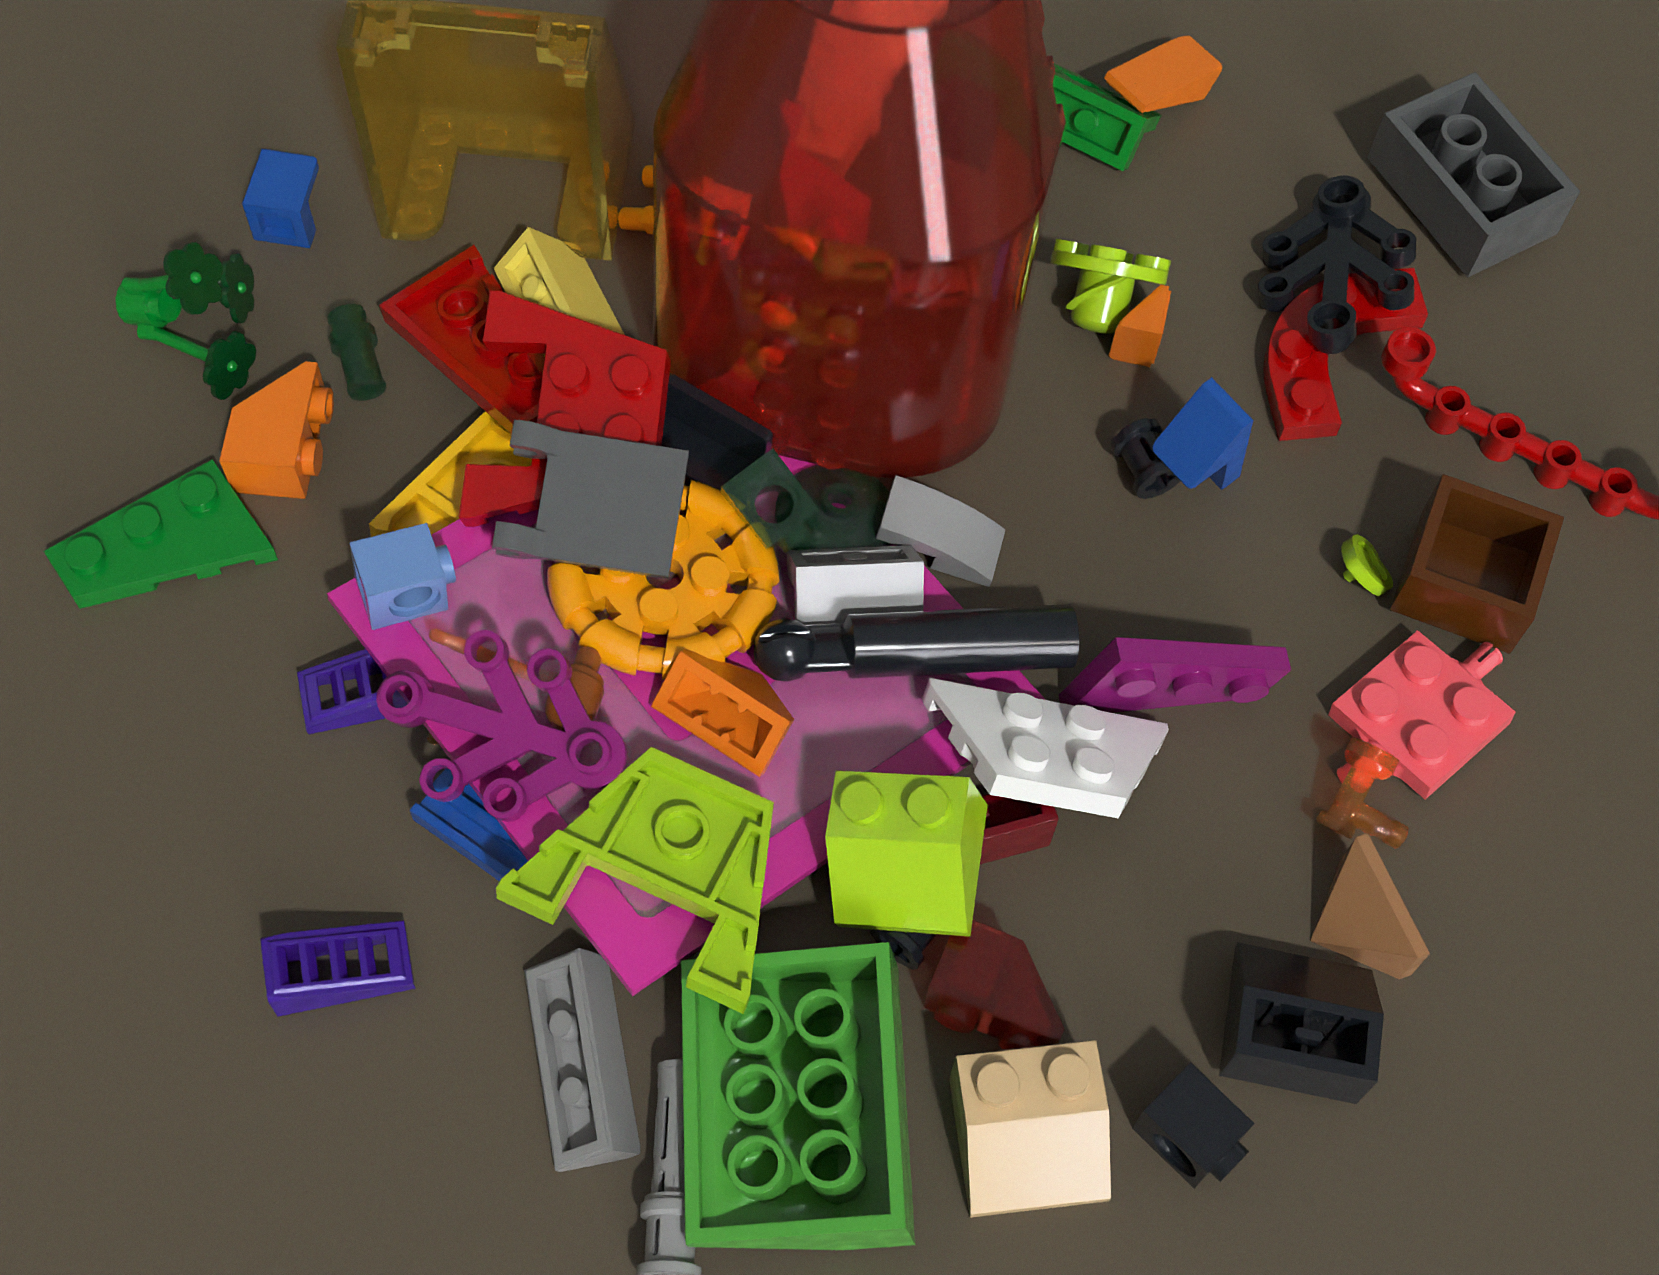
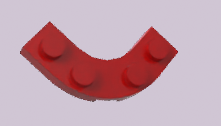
M1415 268L1394 269L1405 271L1414 279V300L1410 306L1401 310H1389L1382 307L1378 301V288L1357 273L1349 274L1347 303L1351 304L1356 311V336L1364 333L1395 331L1402 327H1415L1418 329L1423 327L1428 317V312ZM1324 281L1303 291L1285 308L1272 331L1265 352L1263 365L1264 383L1278 441L1336 436L1342 424L1329 377L1328 354L1319 351L1310 342L1308 337L1307 315L1315 304L1322 301ZM1393 289L1390 291H1401V289Z

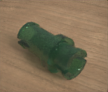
M346 304L333 309L328 314V323L332 328L328 340L332 353L340 357L347 382L348 395L353 400L367 401L379 397L387 388L374 349L377 346L378 338L375 327L366 321L367 316L363 307L357 304Z

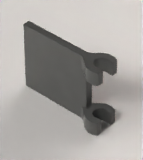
M514 420L510 447L514 448L513 454L525 458L547 459L536 527L531 528L520 524L496 521L492 548L496 549V555L517 559H543L669 579L689 451L566 432L535 422Z

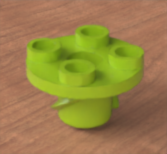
M1055 239L1050 264L1080 270L1075 297L1067 303L1065 309L1072 310L1071 320L1085 330L1104 334L1115 333L1118 323L1131 311L1130 303L1135 280L1166 285L1171 263L1169 259L1136 254L1135 263L1132 264L1134 254L1126 253V250L1091 244L1088 256L1090 245Z

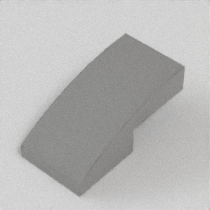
M895 475L876 539L897 546L912 545L916 552L933 557L930 569L989 587L994 576L1005 529L976 509L953 497Z

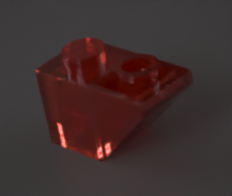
M975 920L972 921L970 937L950 935L929 985L924 1009L934 1012V1018L951 1030L961 1033H972L973 1029L999 1039L998 1044L1004 1050L1058 1045L1064 1027L1024 941Z

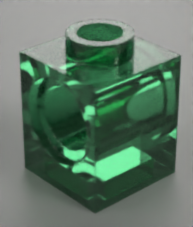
M773 448L721 486V494L767 551L779 546L784 554H787L815 532L809 522L817 517L819 508ZM770 491L783 494L790 502L791 515L780 523L764 521L758 515L755 508V502L759 496Z

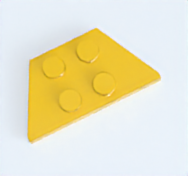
M485 411L369 523L371 537L424 523L428 524L432 535L459 519L466 464L530 466L532 458L514 455V448L510 447L511 434Z

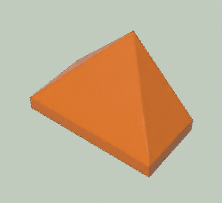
M687 649L679 652L651 705L652 708L758 777H761L766 772L794 721V718L763 674L727 662L716 661Z

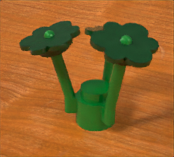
M191 242L185 244L182 250H171L164 256L163 267L167 275L148 278L125 277L117 289L115 298L116 309L123 322L129 325H137V336L139 339L159 341L204 361L203 382L211 386L210 389L213 397L225 400L230 397L235 388L240 389L247 383L249 378L248 369L256 359V347L252 343L246 342L244 334L234 331L228 336L227 340L219 338L208 349L166 331L163 327L178 318L181 308L188 314L198 315L206 311L208 303H216L218 301L230 310L231 318L236 324L245 323L248 312H252L254 309V297L252 294L254 275L251 267L244 264L240 254H231L229 260L221 263L217 256L210 253L204 254L201 245Z

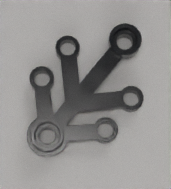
M1335 176L1323 182L1314 197L1312 212L1284 231L1268 235L1263 241L1265 265L1273 270H1281L1280 272L1270 273L1259 281V302L1265 310L1271 312L1285 310L1295 299L1294 290L1325 269L1322 301L1315 304L1307 315L1309 340L1323 353L1337 354L1345 351L1354 341L1357 334L1356 311L1351 304L1347 303L1349 268L1378 288V301L1386 309L1401 310L1410 306L1414 300L1413 277L1405 271L1394 270L1393 268H1403L1414 262L1416 259V237L1411 231L1398 229L1371 211V196L1365 189L1364 184L1355 177ZM1352 227L1380 244L1381 260L1351 239ZM1328 229L1327 240L1298 259V247ZM1393 289H1401V291H1390V290H1393ZM1274 291H1282L1280 293H1271Z

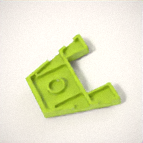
M650 747L616 779L589 801V808L563 831L557 829L539 845V852L518 871L513 868L496 887L497 899L553 925L586 866H591L714 923V926L687 976L686 988L744 1014L751 991L774 802Z

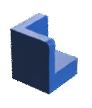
M261 149L242 203L254 240L311 248L316 227L308 200L319 171L316 157Z

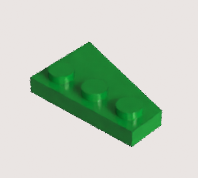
M213 459L43 551L79 609L155 591L160 582L196 574L199 580L222 574L221 567L254 560L256 565L278 560L274 548Z

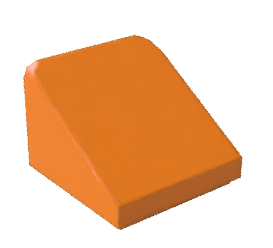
M1158 286L1118 323L1109 353L1111 359L1146 367L1154 364L1163 335L1171 295L1169 286Z

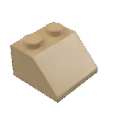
M1096 1040L956 1056L949 1077L970 1218L1107 1202L1111 1199L1109 1108Z

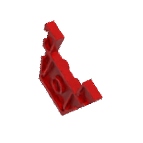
M490 290L483 343L488 351L545 354L537 423L566 432L662 446L671 359L667 350L505 292ZM532 459L530 466L466 464L459 511L461 522L465 527H476L489 523L488 518L512 511L517 510L519 515L539 510L547 459Z

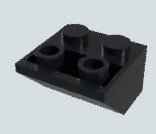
M1238 942L1234 951L1219 1076L1357 1104L1378 1082L1384 1012L1372 970Z

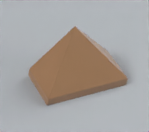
M1366 833L1354 839L1339 861L1310 941L1397 979H1402L1412 975L1429 956L1430 952L1369 834Z

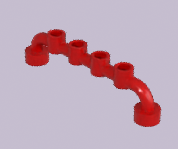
M1402 327L1390 335L1381 355L1382 364L1385 370L1392 376L1398 390L1406 398L1428 410L1425 420L1432 431L1441 435H1450L1455 433L1461 426L1481 436L1479 447L1482 454L1495 462L1507 461L1516 453L1536 463L1534 476L1542 486L1549 489H1560L1566 486L1570 480L1590 490V505L1602 516L1615 517L1627 508L1642 516L1659 520V496L1638 487L1637 479L1630 471L1619 467L1610 468L1605 471L1583 460L1578 447L1569 441L1556 440L1549 443L1526 432L1524 422L1514 414L1499 413L1494 416L1472 405L1469 395L1459 387L1445 386L1439 389L1427 383L1421 377L1428 371L1436 354V346L1433 339L1426 332L1415 327Z

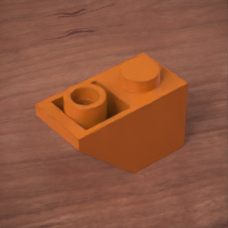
M305 361L232 407L219 461L227 481L235 493L306 499L310 477L318 476L322 467L323 447L319 439L321 425L331 422L334 408L332 388L325 387L317 362Z

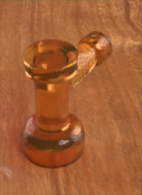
M1352 737L1344 752L1345 760L1351 768L1328 812L1321 809L1315 821L1350 840L1356 829H1359L1369 835L1381 838L1383 843L1397 849L1404 843L1408 835V826L1397 820H1390L1382 812L1363 801L1375 779L1386 780L1390 778L1400 761L1384 750L1361 739Z

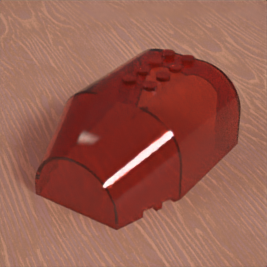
M1041 0L705 1L677 62L654 121L653 345L667 350L671 359L670 373L769 429L773 433L770 455L784 456L818 464L827 469H840L867 476L895 478V475L908 478L935 473L965 460L975 453L995 430L1003 411L1020 345L1066 124L1062 104H1056L1053 89V80L1056 72L1053 56L1046 55L1042 29L1045 17Z

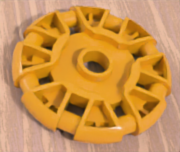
M691 480L690 486H684L680 510L687 511L686 518L679 514L670 569L671 572L680 578L681 582L674 588H656L647 581V575L601 568L600 575L586 574L583 572L581 565L556 561L555 564L548 567L547 585L554 611L563 628L566 630L573 629L580 637L579 647L596 649L601 656V663L619 672L636 676L637 671L662 674V680L666 679L679 652L684 649L720 662H725V658L735 651L745 653L754 644L758 632L773 616L777 599L772 594V588L779 583L780 579L775 550L769 536L761 524L756 523L752 525L744 516L746 508L731 496L709 485ZM726 533L733 540V543L721 550L714 540ZM728 584L747 587L741 594L727 592ZM606 609L613 620L603 619L599 621L595 615ZM710 624H713L718 630L712 636L706 632H701ZM643 632L668 635L666 648L641 645Z

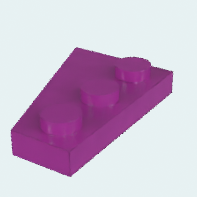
M1115 637L1058 696L1059 702L1074 706L1087 705L1110 713L1226 701L1248 703L1265 697L1269 693V689L1291 671L1286 647Z

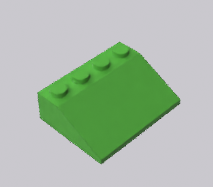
M889 942L755 954L750 998L744 1014L686 988L687 976L696 959L681 960L685 1244L688 1247L855 1250L915 1245L899 971Z

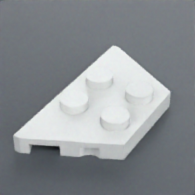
M929 678L922 697L923 704L928 711L942 710L953 725L948 739L959 754L971 762L974 767V774L989 795L1119 818L1133 790L1137 788L1145 775L1154 755H1157L1169 730L1167 723L1100 711L1087 705L1074 706L1038 699L1025 693L1012 694Z

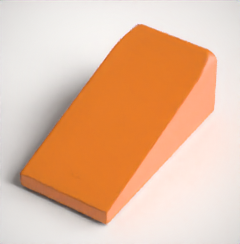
M1187 35L1174 38L1107 71L1104 79L1139 113L1204 100L1221 73L1222 64L1191 36Z

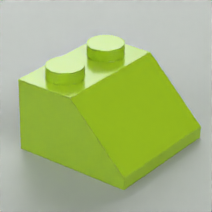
M836 770L825 838L834 923L838 927L971 936L988 805L969 777Z

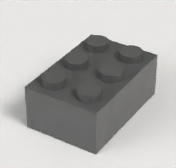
M1476 72L1384 113L1367 156L1467 278L1557 235L1581 192Z

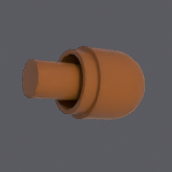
M581 647L577 650L574 662L571 664V681L591 721H595L605 694L604 680L598 673L602 660L596 649ZM548 693L545 701L546 718L553 728L565 732Z

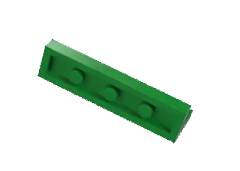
M972 23L949 24L928 76L949 86L954 74L962 72L1019 91L1015 114L1016 120L1121 171L1129 168L1144 133L1155 130L1162 114L1155 111L1139 113L1120 94Z

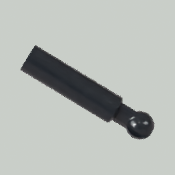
M1070 604L849 614L844 622L840 624L804 625L798 620L784 617L768 622L758 632L754 640V659L758 668L771 679L782 682L801 679L806 673L846 671L850 679L1073 668L1077 663L1079 654L1078 621L1074 608Z

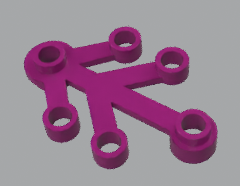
M479 630L471 634L464 645V655L472 667L483 673L502 713L435 693L433 686L426 679L412 671L402 670L394 672L387 676L378 688L377 706L381 714L389 721L401 727L413 728L422 725L427 720H431L492 739L453 761L437 758L429 761L422 768L419 777L421 789L429 797L441 802H449L461 795L466 785L530 751L556 759L517 782L510 778H498L489 783L483 794V804L491 816L502 821H514L526 812L528 805L572 782L585 789L604 788L616 779L626 766L627 747L623 737L609 724L591 721L571 681V664L565 656L555 649L545 648L535 652L528 661L527 674L534 685L549 693L565 732L539 724L508 662L509 647L506 641L491 630ZM494 641L497 645L495 657L489 662L480 663L477 659L479 646L484 642ZM551 659L558 660L560 663L558 676L549 682L541 681L539 676L541 665ZM401 686H410L412 690L411 701L402 708H396L393 704L394 692ZM592 742L600 743L603 751L600 761L592 766L583 765L580 755L584 746ZM441 769H450L453 775L451 786L443 792H437L433 787L435 774ZM505 788H513L517 797L515 805L508 811L500 812L495 803L498 793Z

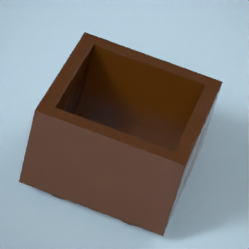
M1442 474L1422 510L1390 611L1481 644L1489 642L1493 644L1492 648H1498L1500 651L1510 654L1535 619L1564 516Z

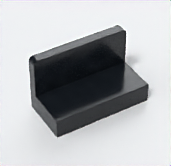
M670 373L662 446L689 451L684 486H690L691 480L700 482L724 492L744 505L768 474L773 433L742 413Z

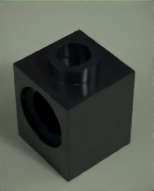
M1190 1063L1147 1106L1132 1129L1195 1189L1209 1173L1221 1182L1248 1154L1249 1150L1240 1143V1140L1255 1123Z

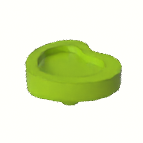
M1356 534L1343 542L1341 546L1342 557L1348 569L1343 572V576L1349 583L1356 579L1365 589L1377 596L1383 595L1393 588V580L1389 571L1381 562L1374 546L1366 538Z

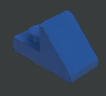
M1211 377L1198 388L1155 440L1152 450L1187 488H1195L1209 477L1223 490L1240 477L1254 420Z

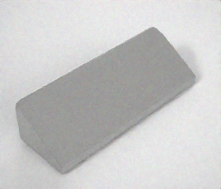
M578 948L525 969L555 1171L564 1172L624 1160L639 1155L641 1147L609 965L600 954Z

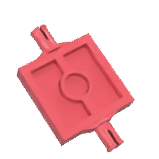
M1417 630L1334 701L1328 716L1353 737L1360 750L1344 766L1337 769V776L1342 784L1349 779L1347 788L1356 791L1378 769H1381L1403 780L1426 800L1511 723L1516 713L1515 710L1489 690L1481 680L1494 667L1503 662L1499 649L1495 648L1490 653L1493 644L1483 642L1463 662H1459L1448 656Z

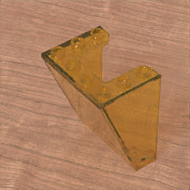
M435 0L347 1L336 49L382 238L421 241L432 237L442 228L459 153L569 163L558 221L559 240L563 241L569 249L581 258L612 261L619 222L618 216L621 210L635 128V117L605 17Z

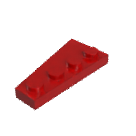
M472 245L387 299L379 307L386 324L512 435L514 420L537 423L545 357L542 353L488 351L483 343L489 293L490 290L502 291V288L494 275H490L486 269L482 256L476 246Z

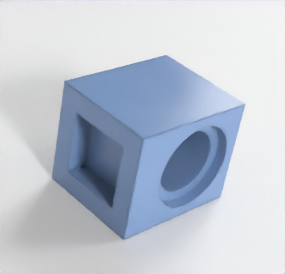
M427 523L349 542L354 577L372 630L448 610L446 585L456 582L455 570L446 544L435 547Z

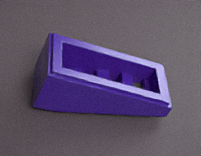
M366 649L297 672L305 727L308 734L386 719L377 706V692H372L370 675L382 673L383 680L387 676ZM357 679L360 698L348 701L345 681ZM331 684L335 706L322 710L319 686ZM396 690L393 695V704L396 708H402L407 705V702Z
M405 921L288 932L260 939L267 999L277 1017L415 989ZM386 943L390 973L377 974L373 946ZM358 949L361 976L349 978L345 951ZM329 955L332 980L320 981L317 957ZM300 961L303 983H290L288 963Z

